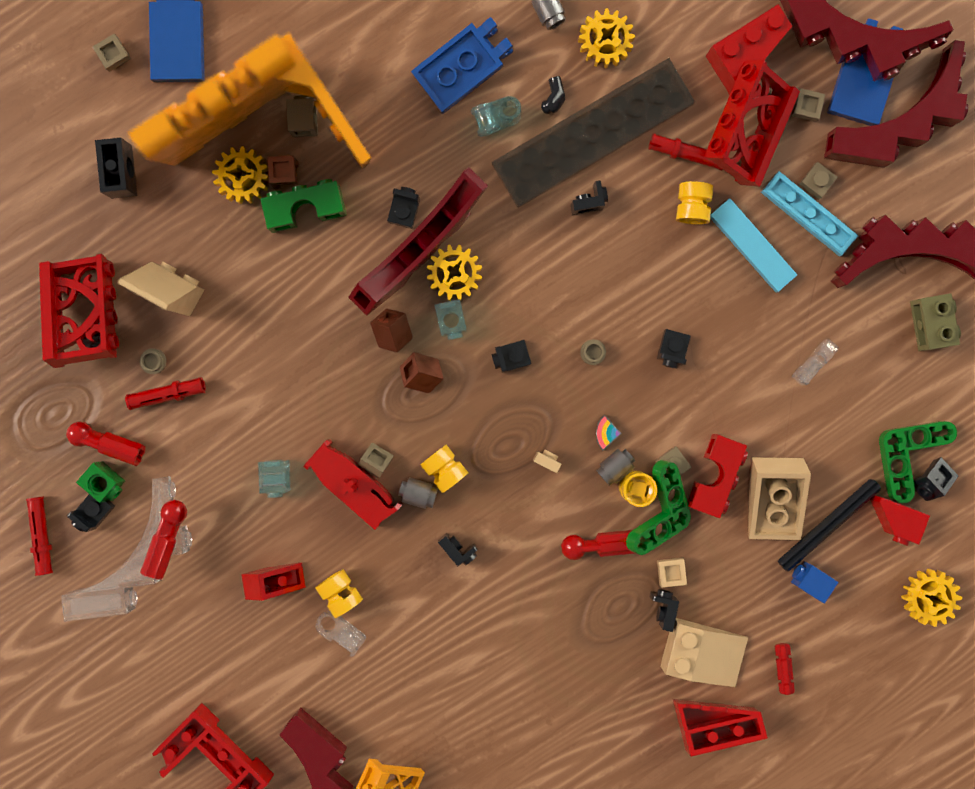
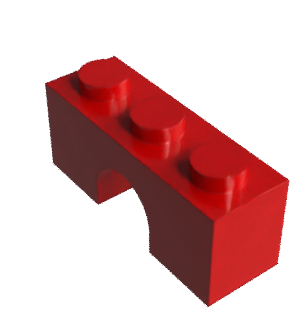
M712 434L704 458L716 463L719 475L716 481L708 485L694 481L687 500L688 507L719 519L722 514L727 512L730 503L728 496L730 491L734 490L737 486L739 479L737 472L739 467L744 465L748 456L746 451L747 445L718 434Z

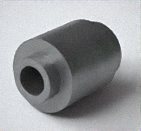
M532 0L531 3L543 26H546L547 30L554 29L565 22V11L559 0Z
M617 449L599 464L601 467L596 471L611 486L614 482L617 484L635 468L632 464L635 462V459L626 449L622 452Z
M409 477L407 482L402 481L398 496L403 497L402 502L424 509L426 507L433 508L438 488L432 487L433 484Z

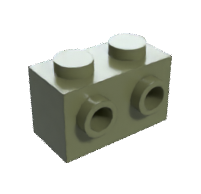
M952 293L910 301L918 351L960 345L961 330L956 322L955 313L957 307L952 299Z

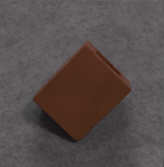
M294 155L267 157L269 184L274 189H280V185L297 184L296 168H299V162Z
M386 308L370 322L379 348L398 353L413 338L406 313Z
M413 352L400 366L405 388L430 393L444 379L439 360L427 355Z

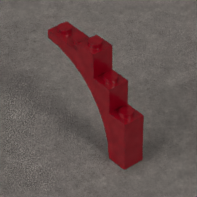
M780 0L785 14L792 24V30L800 48L808 44L810 47L822 42L825 37L837 64L844 61L847 64L854 62L863 55L874 82L882 78L884 81L894 78L900 73L899 71L905 64V60L918 56L921 50L928 47L932 50L942 46L947 42L946 39L954 30L949 20L930 27L911 30L882 29L862 24L845 16L826 0Z
M954 40L943 49L938 70L929 88L920 100L906 113L896 119L874 126L859 128L836 127L827 135L824 159L885 168L897 159L899 145L920 147L928 142L934 132V125L932 124L953 127L963 121L968 113V104H966L968 94L957 92L962 85L960 72L966 59V52L964 51L965 41Z
M470 167L464 170L424 221L382 263L356 284L348 298L366 316L401 289L414 271L427 262L440 245L461 228L471 214L469 212L485 192L488 185Z
M886 215L876 219L872 217L862 226L864 231L858 237L863 243L854 249L851 253L854 257L848 263L844 261L834 271L836 276L831 282L837 288L846 286L860 273L875 264L888 259L902 257L930 258L948 263L967 273L975 280V228L965 220L956 224L952 222L941 232L925 217L918 221L911 220L901 230Z
M300 707L284 726L279 736L294 750L303 764L312 789H353L354 786L337 772L346 759L344 753L347 746Z

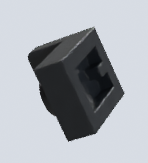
M601 180L595 181L593 184L595 197H591V194L576 196V200H573L570 205L572 215L600 211L604 208L605 202H608L606 187H602Z
M403 186L400 190L393 189L392 194L394 197L387 219L388 223L413 229L420 203V197L418 194H415L416 191L414 189Z
M669 329L664 330L657 359L663 361V366L677 369L678 365H686L687 360L685 356L691 335Z
M525 340L495 347L496 353L491 354L495 369L501 368L502 373L531 365Z
M940 457L933 460L922 476L913 479L914 487L924 500L930 501L945 496L958 478V474Z
M89 494L76 510L68 513L67 517L72 520L71 524L77 530L89 532L95 530L102 523L115 505L109 500L99 503Z
M446 533L438 540L439 545L457 566L462 563L466 566L477 557L475 552L478 550V547L475 543L462 552L460 549L463 546L454 535L449 537Z
M658 589L657 593L651 591L649 597L652 601L663 603V606L658 607L656 620L659 621L662 630L673 632L679 600L673 596V592Z

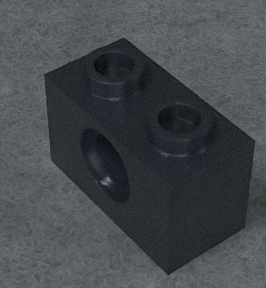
M121 137L95 140L100 193L111 199L137 196L132 145Z

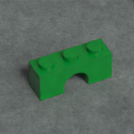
M332 179L318 181L316 186L311 187L298 185L293 187L290 192L272 191L267 193V197L260 198L267 229L272 233L297 228L296 212L301 206L306 204L316 207L318 218L322 222L347 216L340 185L337 181L332 182Z

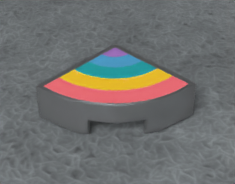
M605 415L598 421L596 429V440L603 451L622 434Z

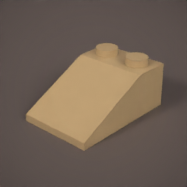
M163 261L161 265L150 262L125 275L118 281V284L163 309L187 316L191 315L204 292V289L197 286L198 280L187 274L184 277L175 274L177 269Z
M752 457L749 475V539L801 540L811 473L804 458Z
M676 618L673 632L669 631L660 667L666 675L680 679L735 687L748 637Z

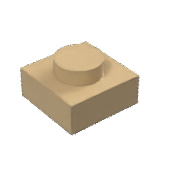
M544 450L543 454L537 451L533 458L534 462L555 473L558 472L561 463L556 461L558 456L547 450Z
M683 558L657 560L661 588L687 585Z

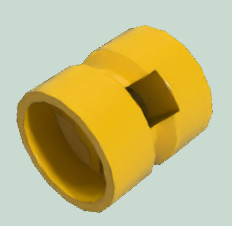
M697 181L680 183L678 199L682 203L677 206L676 221L696 225L710 223L711 208L707 205L712 201L713 185Z
M447 444L420 464L428 476L435 477L434 483L442 493L468 474V471L460 461H454L455 455Z
M632 470L619 481V492L628 503L636 507H644L654 501L657 495V485L651 476L641 471Z
M344 569L331 575L315 587L322 600H328L327 607L334 618L348 612L363 600L356 587H350L351 580Z

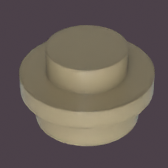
M588 340L582 345L580 355L585 363L597 365L604 360L606 348L599 340Z
M148 349L140 357V366L146 373L158 374L166 367V356L158 349Z

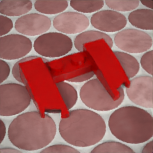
M203 703L152 753L153 756L162 753L166 767L161 768L159 773L163 778L195 746L231 781L224 789H264L274 776V773L257 756L251 760L217 726L220 720Z

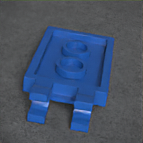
M156 0V2H149L150 80L153 82H205L203 4L195 0Z
M491 17L477 29L473 23L468 25L411 71L442 114L503 67L500 59L507 57L513 52V45L507 37L495 48L488 40L489 37L498 32L497 24Z
M868 18L865 25L877 27L878 21ZM896 26L891 27L893 30H903V28ZM863 55L854 62L848 64L846 61L842 62L827 113L869 126L880 124L893 78L886 81L882 78L874 82Z

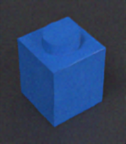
M805 561L802 565L800 564L796 567L791 581L792 584L823 604L826 603L839 583Z

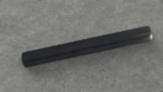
M869 479L778 560L779 565L787 572L794 568L881 490L880 485L875 480Z

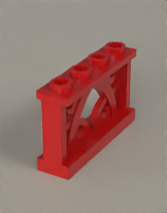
M764 60L744 61L704 157L713 161L733 176L740 185L760 187L800 91L795 86H789L767 66ZM769 88L772 89L771 95H768V94H769ZM758 106L757 119L759 124L754 134L745 138L744 117L748 111ZM737 150L732 158L728 157L730 151ZM739 160L742 162L741 167L737 164Z
M103 254L51 263L50 261L39 263L42 360L53 368L65 367L66 364L109 357L116 358L119 339L115 333V324L118 323V317L113 300H116V291L112 285V277L115 276L113 263L108 261ZM97 270V281L91 282L92 275L89 274L84 278L83 284L80 283L81 277L86 271ZM75 273L73 280L61 277L64 274ZM66 293L69 297L62 301V294ZM78 293L87 297L95 306L89 317L80 327L71 318L63 316V310L69 308L74 303ZM69 324L73 332L71 333L68 329L63 333V326ZM100 333L101 343L97 347L88 348L83 342L85 337L91 342H95L93 339L94 335ZM75 344H77L78 347L81 349L64 352L65 349Z

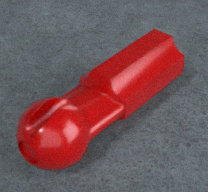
M75 422L66 431L67 439L72 445L92 447L103 455L134 466L139 465L145 454L146 446H143V444L109 432L103 434L92 430L91 426L86 422Z
M169 500L161 508V521L156 534L152 537L140 574L159 580L164 578L177 541L175 538L179 526L187 517L186 506L178 500Z
M632 530L598 533L596 538L591 540H584L578 535H570L561 544L563 555L570 560H578L586 552H597L600 557L636 554L626 546L627 536Z

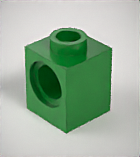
M100 461L92 463L76 483L101 503L108 500L113 501L123 490L120 487L124 484L125 480L107 464ZM101 477L107 482L105 490L99 484Z

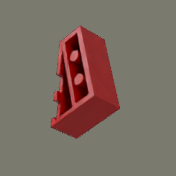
M779 4L712 45L708 51L706 58L729 94L733 89L743 62L746 60H765L792 27Z
M673 699L685 750L691 757L768 739L761 712L754 707Z

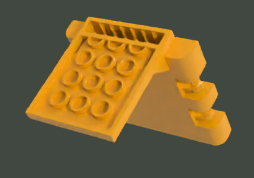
M290 33L281 38L277 34L236 61L234 63L236 68L226 74L225 71L216 74L186 95L188 100L179 106L177 103L168 106L128 132L135 145L148 160L176 166L202 149L206 143L227 129H232L246 120L248 115L272 99L276 100L288 92L316 99L313 102L323 119L328 117L332 123L329 126L330 130L338 142L344 141L361 169L368 165L371 160L370 155Z

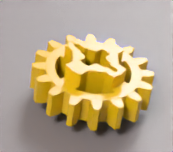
M605 8L604 15H601L597 10L594 13V19L587 16L586 25H581L580 32L582 35H579L578 42L584 44L581 46L580 52L588 53L586 61L592 58L595 59L594 66L596 67L600 62H603L604 68H608L609 62H612L616 67L619 64V58L625 61L628 56L627 52L632 51L633 45L631 42L634 41L635 35L629 33L632 31L633 25L625 24L627 16L621 19L618 18V10L613 15H609L608 8ZM590 32L595 39L593 45L590 42ZM620 32L623 36V45L621 44V40L618 38ZM611 34H612L611 40H610V39H606L605 41L603 40V41L601 42L602 37H603V38H607V37H610Z
M241 146L240 152H237L232 147L230 148L231 154L229 156L224 152L221 153L224 159L222 162L215 161L219 166V170L212 171V174L218 177L213 183L220 187L218 192L222 196L226 195V199L230 202L236 197V202L242 205L244 199L251 204L253 203L252 197L254 195L259 199L262 198L259 193L261 189L268 190L264 185V181H269V176L265 174L268 172V166L262 165L265 160L261 155L256 157L257 153L255 150L251 149L247 153V149ZM249 161L255 164L257 171L250 169ZM244 171L247 175L241 176V179L239 180L236 176L242 175ZM226 180L233 182L234 191L228 187Z
M448 245V251L445 253L442 249H438L440 255L438 258L431 256L434 265H427V270L432 272V274L427 276V279L434 281L431 285L432 290L440 289L438 292L439 297L446 293L448 301L452 300L453 295H457L458 300L462 301V294L465 293L468 297H471L470 289L478 290L479 287L475 281L482 280V276L477 274L478 271L482 270V265H475L478 261V256L471 258V249L462 252L461 245H458L456 250H452L451 245ZM453 256L458 257L455 261L448 262L445 260ZM467 263L471 266L472 277L465 273L464 268ZM460 266L459 274L461 276H454L453 279H449L451 276L449 270H455ZM438 268L444 272L445 278L442 283L438 280ZM462 284L465 286L458 290H451L453 285Z
M927 569L926 574L917 571L918 578L916 579L909 577L911 585H903V588L908 593L901 596L902 599L908 601L903 607L911 611L909 616L915 620L918 619V622L923 625L928 623L933 627L937 626L938 621L944 625L947 624V616L954 619L955 615L952 611L954 609H961L956 604V601L962 600V596L955 593L960 589V586L952 584L954 578L945 576L946 573L937 570L935 572L932 569ZM925 595H933L934 597L938 598V600H931L930 598L925 597Z

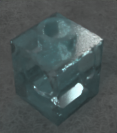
M460 299L436 304L435 310L441 336H447L448 340L463 337L462 332H467ZM449 314H455L459 318L458 325L453 328H449L444 324L445 317Z
M289 460L258 462L259 493H267V498L283 497V493L290 491Z

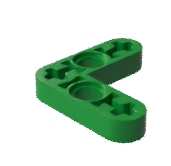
M936 421L888 429L881 433L879 447L887 494L891 500L898 503H908L914 498L915 487L909 451L952 443L957 437V429L953 423ZM942 428L948 431V434L944 436H932L931 432L942 431ZM919 429L923 432L924 439L921 443L916 444L912 440V434L915 430ZM897 437L898 442H895L894 445L888 444L889 439ZM898 451L900 455H889V452ZM895 459H899L903 464V468L899 473H894L891 469V463ZM904 477V480L893 481V478ZM900 486L906 489V492L902 493V497L896 494V490H899Z
M660 460L655 463L652 470V477L657 485V495L662 512L632 530L627 536V548L639 555L649 553L684 530L691 520V513L676 464L666 460ZM674 489L675 496L671 501H669L668 495L670 491ZM661 523L662 531L656 536V527Z

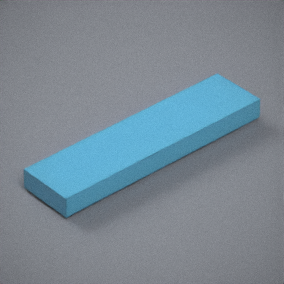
M780 171L774 175L761 191L765 197L838 256H842L858 237L854 231Z
M730 198L711 214V220L775 292H779L797 276L796 272Z

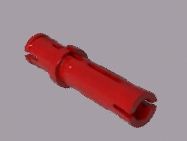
M655 133L652 134L648 150L668 154L672 159L678 157L721 171L723 170L713 161L704 157L707 149L681 142L680 138H675L674 140L656 135Z
M202 377L183 382L177 380L167 386L126 394L125 402L129 410H134L175 399L181 401L185 397L205 393L206 385Z
M44 496L28 498L26 501L32 540L30 553H33L35 576L53 573L50 557L52 544H49Z

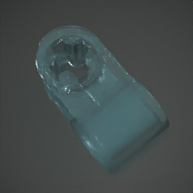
M507 96L472 108L471 114L475 116L479 128L477 131L478 136H487L517 124L521 119V104L519 100L515 97ZM510 106L517 110L513 116H506L503 113V110Z

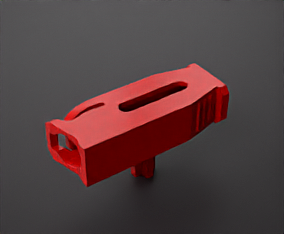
M330 439L326 440L303 467L307 470L312 468L313 472H315L327 489L376 530L381 522L398 511L403 503L399 501L394 506L390 505L394 501L390 492L369 472L360 467L353 458L331 447L333 442Z

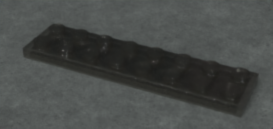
M668 58L494 160L492 166L515 205L519 208L694 105L695 100L672 61Z

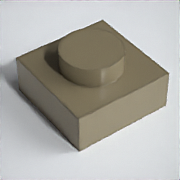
M115 34L93 46L105 69L109 72L131 59L120 39Z
M800 88L792 116L817 122L821 116L825 94Z
M816 162L799 185L816 198L821 199L838 177L819 162Z
M371 443L358 465L380 478L394 455Z
M676 446L654 461L657 463L660 460H666L676 464L680 475L691 468Z

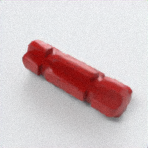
M787 643L776 644L775 655L778 656L776 658L778 680H781V682H778L780 694L790 695L795 692L794 682H791L794 679L792 658H789L791 647Z

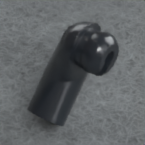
M560 76L552 77L548 80L551 94L541 104L542 111L545 114L556 113L565 102V92Z

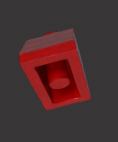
M874 496L870 499L884 532L894 535L893 541L906 546L909 545V542L920 544L930 515L883 497Z
M302 562L267 567L241 574L245 600L263 601L306 588Z

